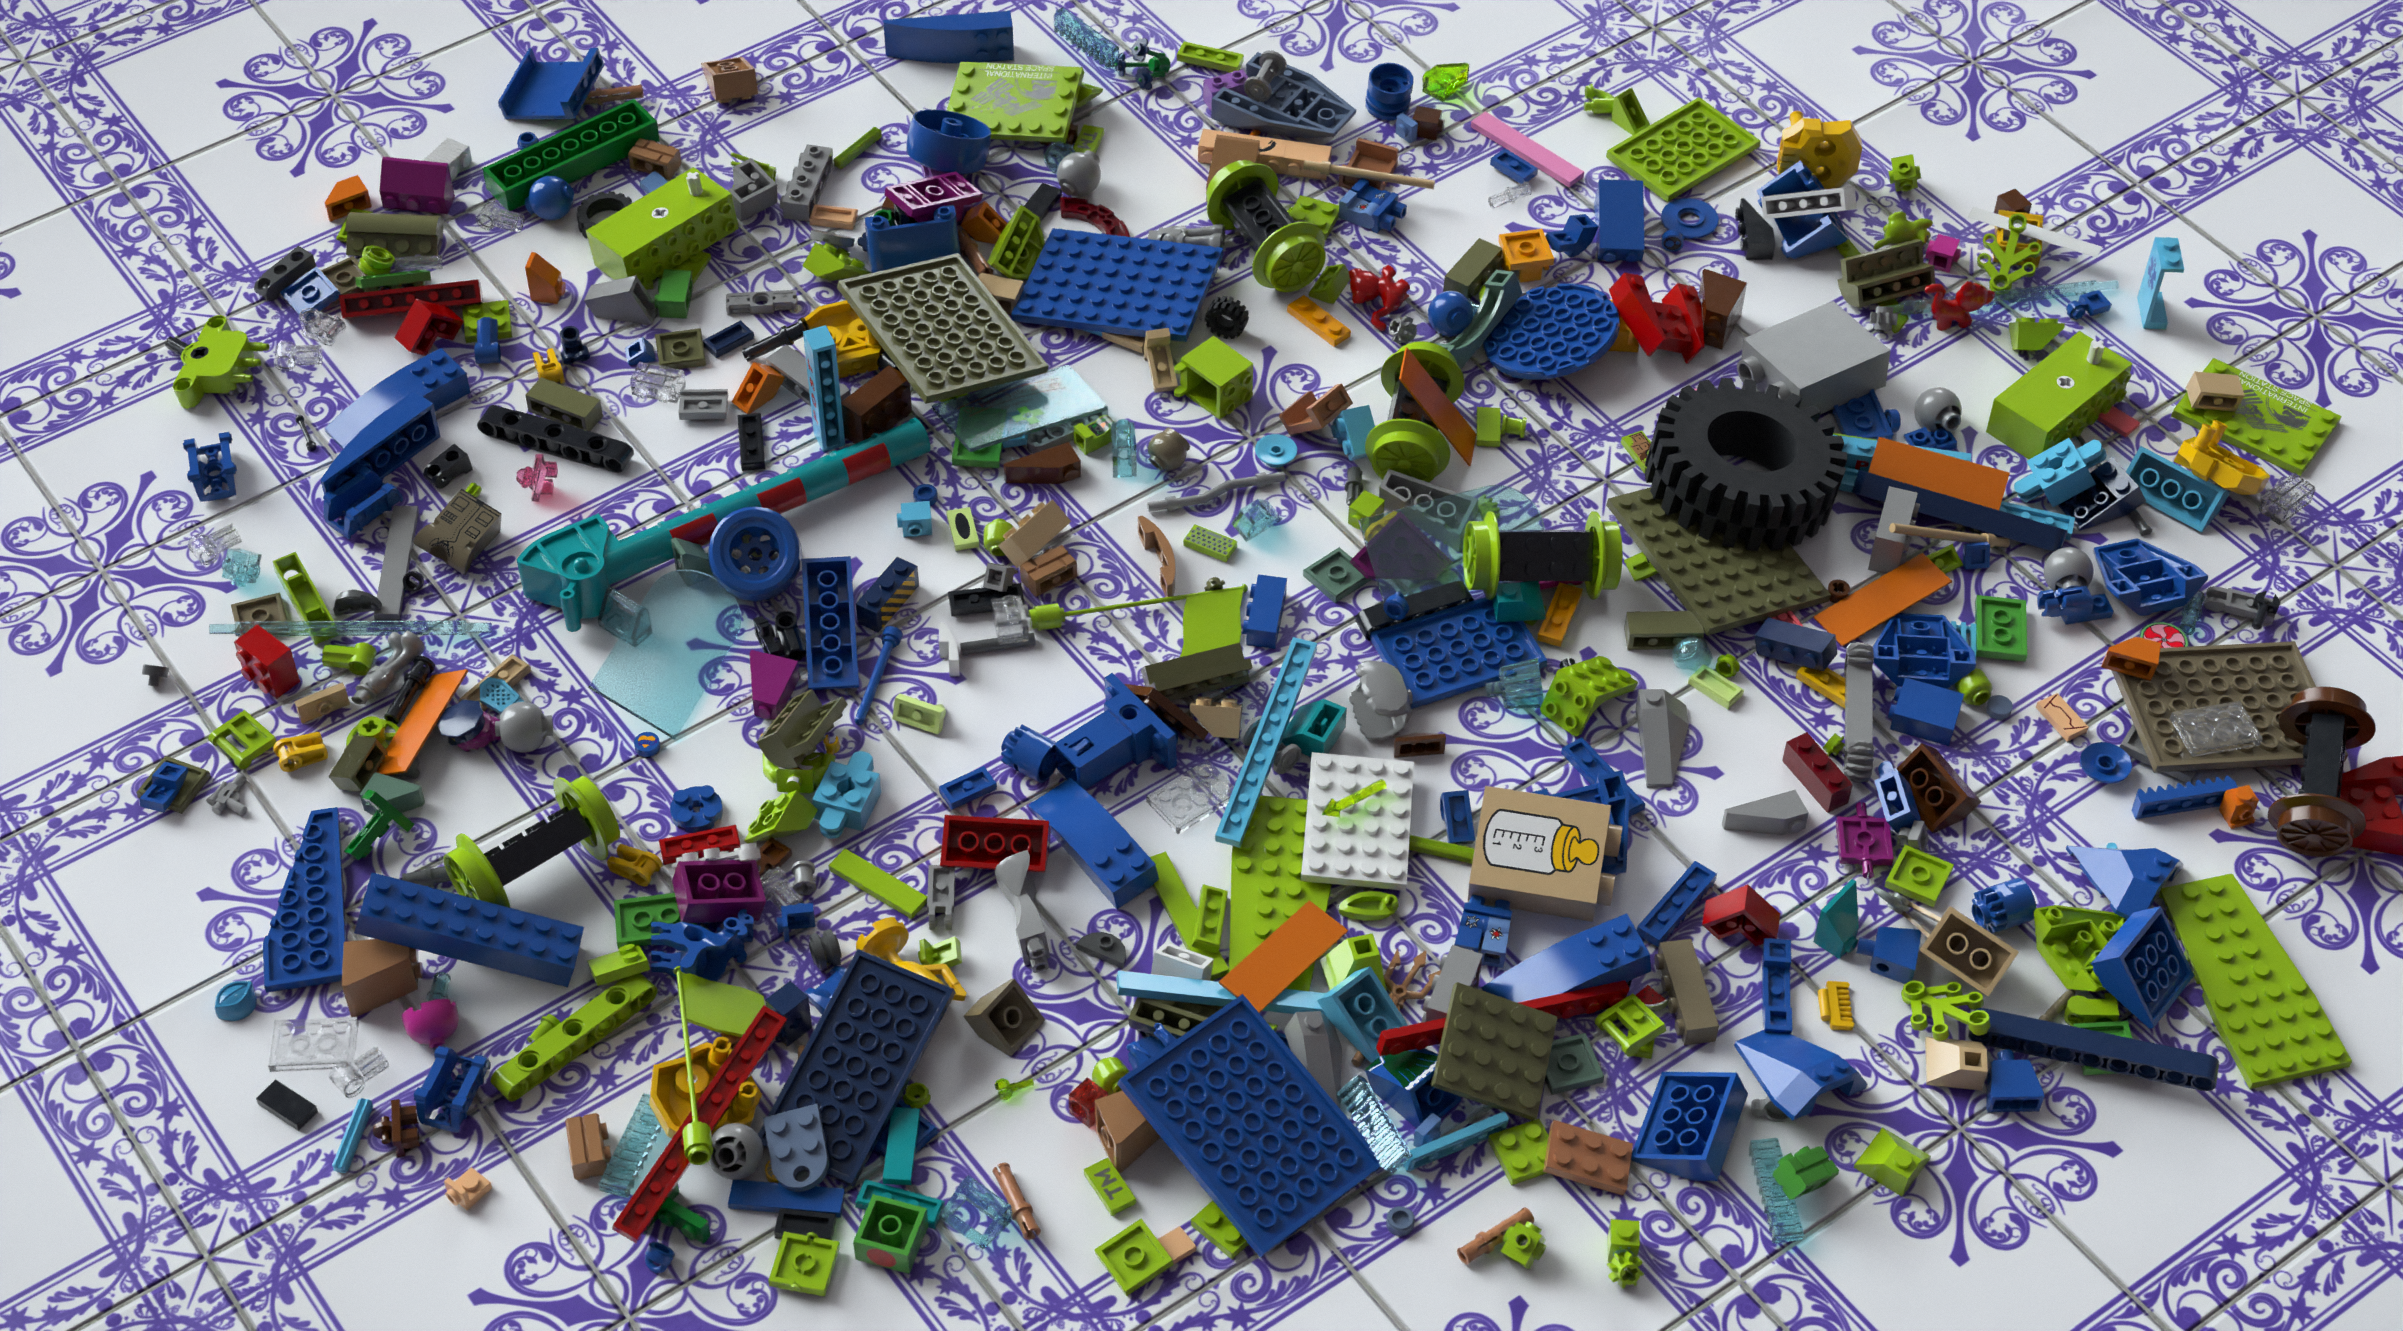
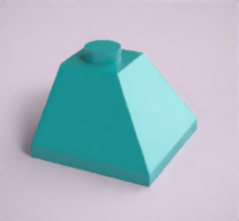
M1539 581L1498 582L1496 595L1492 599L1496 622L1545 620L1546 615Z
M1853 879L1821 910L1813 941L1838 959L1846 952L1851 953L1858 943L1856 939L1859 929L1856 881Z

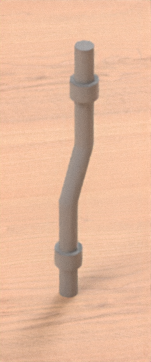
M1263 472L1257 473L1253 477L1227 480L1200 495L1181 498L1172 496L1165 497V500L1148 502L1147 509L1148 512L1165 509L1167 511H1174L1178 507L1207 503L1230 489L1249 486L1265 487L1269 483L1285 481V473L1266 474Z

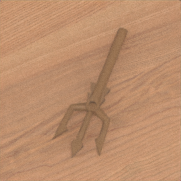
M1398 948L1384 974L1385 985L1391 991L1389 996L1399 1011L1403 1009L1406 999H1424L1431 990L1435 974L1440 975L1441 973L1440 970L1428 975L1429 981L1421 992L1407 990L1419 968L1425 967L1427 950L1413 958L1414 965L1402 985H1396L1390 979L1395 967L1401 965ZM1358 1050L1351 1062L1353 1065L1360 1067L1366 1057Z

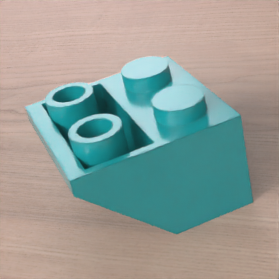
M1326 699L1300 706L1288 724L1281 742L1286 747L1290 744H1296L1301 749V753L1309 757L1312 756V752L1329 754L1346 728L1347 708Z

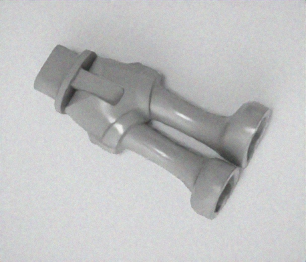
M1215 224L1201 228L1170 226L1163 229L1161 227L1159 231L1149 230L1148 239L1223 248L1225 244V225Z
M406 631L403 635L392 632L388 637L389 646L393 650L391 656L380 666H374L369 670L360 684L356 686L357 692L351 698L352 701L358 705L365 704L369 699H374L381 692L387 690L390 683L396 678V673L411 663L416 656L424 652L425 646L422 640L410 631Z

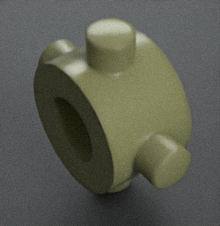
M1218 577L1210 578L1204 589L1205 591L1223 589L1222 585H1225V581H1221Z

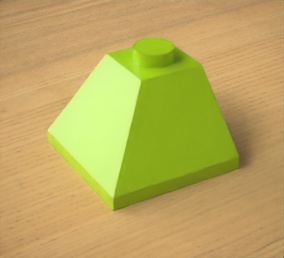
M1882 1127L1854 1164V1168L1903 1197L1931 1156Z

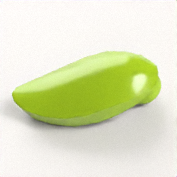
M1366 891L1354 894L1343 900L1339 905L1338 912L1340 915L1352 919L1376 921L1394 914L1399 907L1398 898L1393 894Z

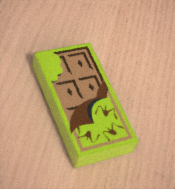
M1641 430L1622 437L1621 444L1645 474L1647 469L1645 462L1651 441Z

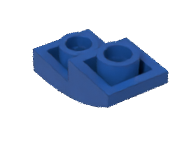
M1924 427L1904 434V439L1908 445L1942 450L1957 448V440L1951 431H1947L1943 427L1938 428L1935 432H1929Z

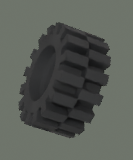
M1222 296V298L1217 297L1211 302L1204 320L1207 322V328L1212 327L1210 329L1212 333L1217 332L1216 336L1224 335V339H1228L1229 336L1231 339H1234L1235 336L1238 338L1242 334L1249 320L1248 310L1245 311V305L1240 306L1241 302L1239 300L1234 302L1233 297L1227 300L1226 296ZM1222 315L1229 317L1231 320L1224 318Z

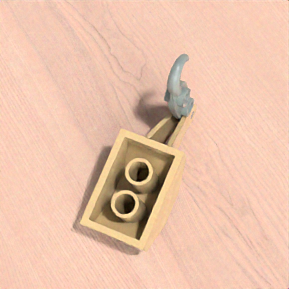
M1879 887L1873 888L1874 892L1888 903L1887 906L1907 918L1927 937L1919 951L1988 997L2019 953V951L1951 906L1940 918L1911 903L1899 893L1895 892L1894 895H1891ZM1912 908L1938 924L1931 931L1910 914L1909 910Z

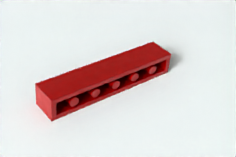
M479 279L339 295L342 318L344 319L409 312L416 299L445 307L483 303Z

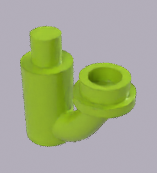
M1593 84L1585 86V98H1589L1592 102H1584V111H1592L1593 114L1612 113L1614 96L1594 88Z

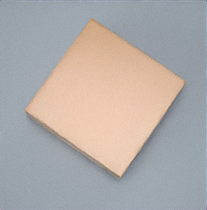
M1180 1226L1157 1239L1172 1258L1174 1264L1196 1252V1245Z

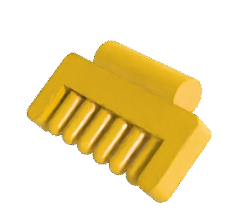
M1827 981L1825 989L1818 990L1821 1020L1829 1021L1832 1030L1852 1031L1855 1023L1853 1018H1851L1852 1013L1850 1012L1852 1010L1850 1007L1851 1002L1848 1001L1850 1000V992L1848 990L1850 984L1848 982Z

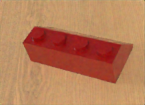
M945 815L940 866L995 870L996 866L1005 858L1028 850L1030 862L1027 872L1045 873L1049 857L1050 823L1048 820Z

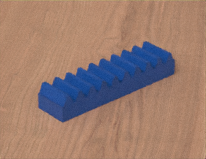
M2227 775L2224 781L2216 777L2214 783L2209 778L2206 779L2205 784L2200 780H2196L2195 786L2190 781H2187L2185 787L2177 783L2175 789L2170 784H2167L2166 790L2158 786L2156 792L2151 787H2148L2146 793L2142 789H2138L2131 811L2135 819L2220 807L2225 791L2238 788L2235 780Z
M1694 861L1637 926L1639 936L1659 948L1660 943L1667 941L1669 934H1673L1674 929L1679 927L1680 922L1684 921L1686 914H1690L1692 908L1696 907L1697 902H1700L1703 895L1708 893L1709 888H1713L1717 873Z

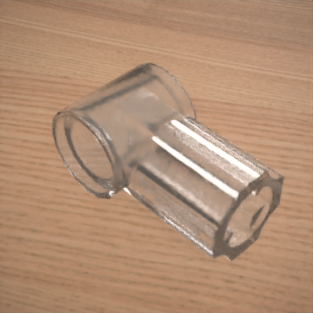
M491 200L487 201L476 216L477 224L485 230H491L495 226L520 233L525 221L524 214L505 210L499 203Z
M285 340L280 341L276 345L274 366L280 371H291L296 365H321L323 362L321 345L296 346L293 342Z
M230 524L208 536L203 533L194 535L188 542V548L201 564L209 565L218 559L219 553L241 543L242 540L236 527Z
M776 867L760 877L765 899H770L780 911L781 906L804 903L803 899L791 887L788 877L780 867Z
M374 1047L351 1063L344 1061L334 1066L329 1073V1079L346 1098H352L364 1089L365 1082L390 1066L383 1052L378 1047Z

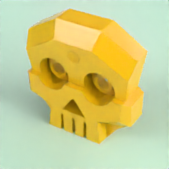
M1800 111L1792 112L1789 117L1791 126L1782 130L1777 158L1778 175L1801 160L1816 175L1825 189L1841 187L1858 172L1862 153L1861 137L1851 120L1822 122L1821 119L1803 118L1804 114Z
M846 300L819 306L804 318L810 329L824 325L827 326L836 345L839 379L848 377V375H857L858 372L861 374L867 370L868 372L878 370L877 360L885 350Z
M2213 420L2212 426L2203 423L2197 437L2183 441L2174 462L2190 469L2195 476L2206 482L2212 479L2224 489L2241 495H2253L2262 492L2271 477L2262 467L2218 445L2228 427L2220 421Z
M717 1037L713 1044L705 1042L690 1049L693 1078L696 1081L694 1083L696 1103L733 1050L730 1049L731 1042L728 1043L729 1039L726 1037ZM686 1057L653 1065L649 1105L665 1134L671 1139L691 1111ZM752 1076L749 1077L747 1082L740 1085L739 1094L711 1135L721 1126L730 1123H741L749 1127L751 1126L755 1109L762 1097V1093Z

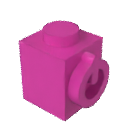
M1938 234L1936 240H1930L1925 255V259H1929L1928 264L1934 265V269L1949 273L1953 263H1958L1962 251L1958 249L1960 240Z

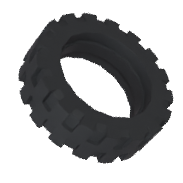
M609 191V193L599 192L595 196L594 194L590 195L589 199H584L581 202V206L577 208L576 215L580 233L582 232V235L587 238L586 230L596 225V223L590 221L595 214L607 210L620 211L632 204V199L625 197L622 193L615 194L613 191Z

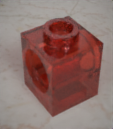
M1087 1077L1069 1094V1113L1088 1128H1091L1095 1124V1100L1108 1096V1092Z

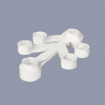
M756 843L740 845L741 848H736L731 853L728 851L720 852L719 848L703 850L704 857L701 859L698 858V852L684 853L682 857L676 858L677 863L671 865L676 870L678 861H713L740 858V862L761 859L760 848H757Z

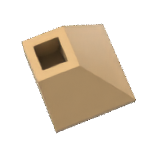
M1197 697L1196 701L1193 700L1191 702L1190 711L1213 737L1239 739L1243 704H1237V699L1223 698L1221 702H1212V697Z
M1933 1037L1925 1038L1926 1085L1982 1090L1988 1073L1987 1049L1981 1042L1955 1039L1937 1041Z

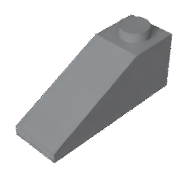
M1796 790L1725 809L1722 827L1728 830L1784 835L1791 832L1797 833L1805 829L1809 812Z

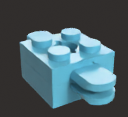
M2070 438L2026 461L2033 473L2015 483V492L2023 502H2029L2045 493L2052 507H2055L2096 484L2088 469L2104 461L2107 456L2106 451L2098 440H2092L2076 449Z
M864 751L853 753L847 765L831 761L812 799L813 806L818 809L814 819L819 820L820 832L824 837L830 839L839 838L845 827L863 832L881 795L880 774L872 772L874 763L873 757L869 753Z

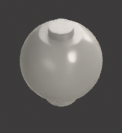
M1090 150L1085 151V153H1071L1064 157L1057 169V179L1061 190L1067 195L1078 197L1092 193L1097 188L1101 179V170L1098 164L1100 162L1099 157Z
M1941 387L1928 389L1916 401L1914 407L1915 419L1921 428L1926 427L1929 432H1935L1941 427L1947 431H1954L1961 423V402L1956 394L1949 389Z
M2064 547L2054 551L2047 558L2044 565L2045 581L2054 592L2058 588L2088 587L2093 579L2094 569L2091 559L2086 553L2077 548Z
M517 702L509 705L502 711L500 721H495L496 736H501V742L508 749L520 753L531 752L543 744L546 736H553L552 715L545 716L542 713V709L533 703Z
M730 1123L721 1126L712 1134L713 1154L708 1162L719 1176L738 1180L748 1177L759 1167L763 1157V1144L759 1135L751 1127L741 1123Z

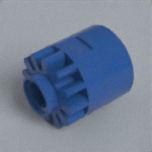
M1021 724L1020 728L1016 727L1014 731H1010L1004 738L1001 746V755L1003 756L1001 762L1039 783H1044L1057 768L1056 742Z
M2014 878L1974 892L1975 898L1972 899L1973 918L1977 924L1992 934L2034 920L2035 898L2028 884L2021 878Z

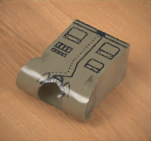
M461 489L435 518L434 523L426 525L417 533L413 542L429 554L443 559L447 565L466 575L473 559L475 560L500 533L502 513Z

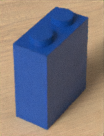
M1905 677L1903 686H1897L1893 700L1897 701V705L1891 704L1888 719H1892L1890 730L1949 746L1964 694Z

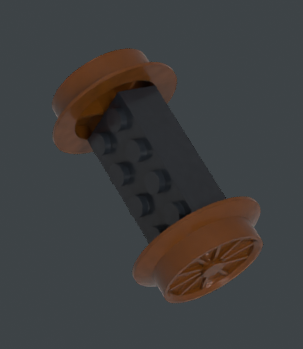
M2335 687L2308 688L2297 693L2292 699V704L2287 706L2279 716V726L2283 733L2293 741L2304 745V767H2301L2300 777L2302 787L2299 789L2298 794L2285 796L2275 801L2269 807L2267 817L2271 826L2277 830L2276 837L2285 848L2302 855L2330 857L2349 850L2353 844V839L2360 836L2365 830L2366 818L2364 814L2353 804L2340 799L2345 750L2362 746L2370 741L2375 734L2376 724L2372 716L2367 713L2365 702L2356 694Z

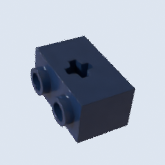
M791 981L765 999L766 1007L787 1018L785 1026L775 1039L776 1041L780 1040L788 1047L812 1029L809 998Z

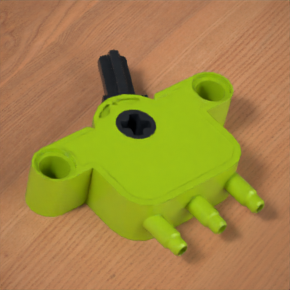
M215 315L209 318L197 338L198 341L190 345L176 337H168L165 343L166 348L180 355L184 365L172 386L181 407L186 409L195 407L200 403L205 393H228L230 390L233 391L237 388V383L252 382L253 376L243 374V372L248 370L249 367L261 366V360L254 358V351H268L270 348L269 344L249 342L246 333L231 331L227 319L223 315Z

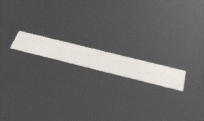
M1973 207L1968 215V218L2010 230L2008 227V217ZM2018 223L2014 225V227H2021V226H2022L2021 224H2018ZM2028 223L2025 231L2020 233L2096 258L2102 249L2101 246Z

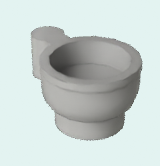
M1768 1096L1766 1099L1752 1100L1751 1114L1754 1117L1765 1115L1769 1120L1775 1122H1784L1790 1119L1772 1103Z

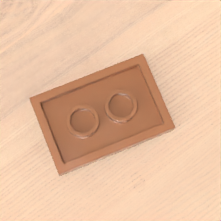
M1553 1120L1549 1130L1543 1172L1623 1196L1627 1191L1633 1143Z

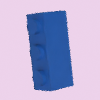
M1258 574L1256 584L1251 585L1250 598H1253V601L1247 604L1246 616L1249 617V620H1244L1242 634L1246 635V645L1276 649L1287 595V578Z

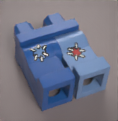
M1360 178L1339 201V218L1364 228H1372V232L1378 233L1382 228L1391 232L1396 225V217L1403 219L1406 215L1407 205L1398 202L1399 194L1376 189L1369 185V180Z
M1472 895L1469 902H1465L1454 945L1479 953L1481 939L1484 938L1481 954H1483L1482 964L1504 968L1512 917L1510 902L1499 899L1496 900L1495 907L1484 906L1485 898L1483 896ZM1486 953L1500 955V957L1492 959Z

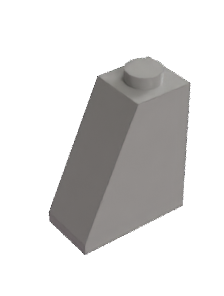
M637 276L591 285L584 299L587 307L595 317L650 325L653 323L659 310L655 308L653 299Z

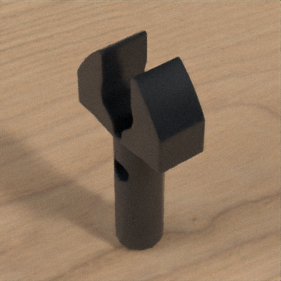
M2267 591L2256 594L2252 606L2258 608L2252 623V627L2255 630L2262 628L2269 612L2277 613L2280 600L2276 594L2273 601L2265 604L2264 600Z

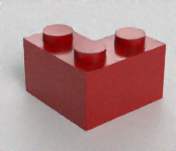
M416 299L394 338L409 352L426 356L437 337L453 341L464 321L448 307Z
M1745 885L1706 900L1702 926L1718 940L1740 932L1753 945L1759 946L1763 944L1764 938L1777 939L1780 913L1752 887Z

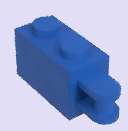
M1884 761L1878 766L1880 778L1874 780L1886 821L1898 834L1900 828L1911 829L1914 820L1921 821L1910 784L1894 768L1891 762Z

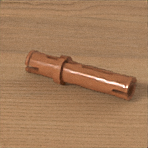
M642 84L603 90L596 88L595 91L589 92L583 105L596 103L603 105L604 102L644 98Z
M962 230V233L958 231L961 253L969 259L978 274L993 275V269L978 250L977 243L971 240L965 230Z
M1000 1163L997 1166L1001 1172L998 1171L997 1167H994L993 1174L1011 1208L1010 1215L1013 1220L1017 1221L1024 1239H1034L1033 1230L1036 1235H1039L1041 1230L1032 1215L1033 1208L1031 1204L1026 1202L1010 1169V1165L1008 1163Z
M1525 1207L1487 1232L1481 1231L1475 1236L1474 1240L1457 1249L1459 1259L1465 1265H1468L1482 1254L1491 1253L1494 1251L1495 1246L1503 1242L1504 1235L1510 1226L1514 1227L1517 1222L1525 1225L1527 1221L1533 1224V1214Z

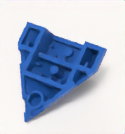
M2066 846L2067 852L2070 856L2075 855L2080 862V869L2100 895L2105 894L2111 902L2110 908L2113 912L2125 919H2128L2133 912L2150 909L2155 896L2166 881L2172 882L2184 865L2179 859L2157 848L2131 850Z

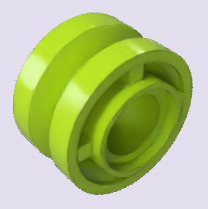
M366 246L363 249L358 267L368 276L390 273V267H392L395 258L392 253L382 247Z

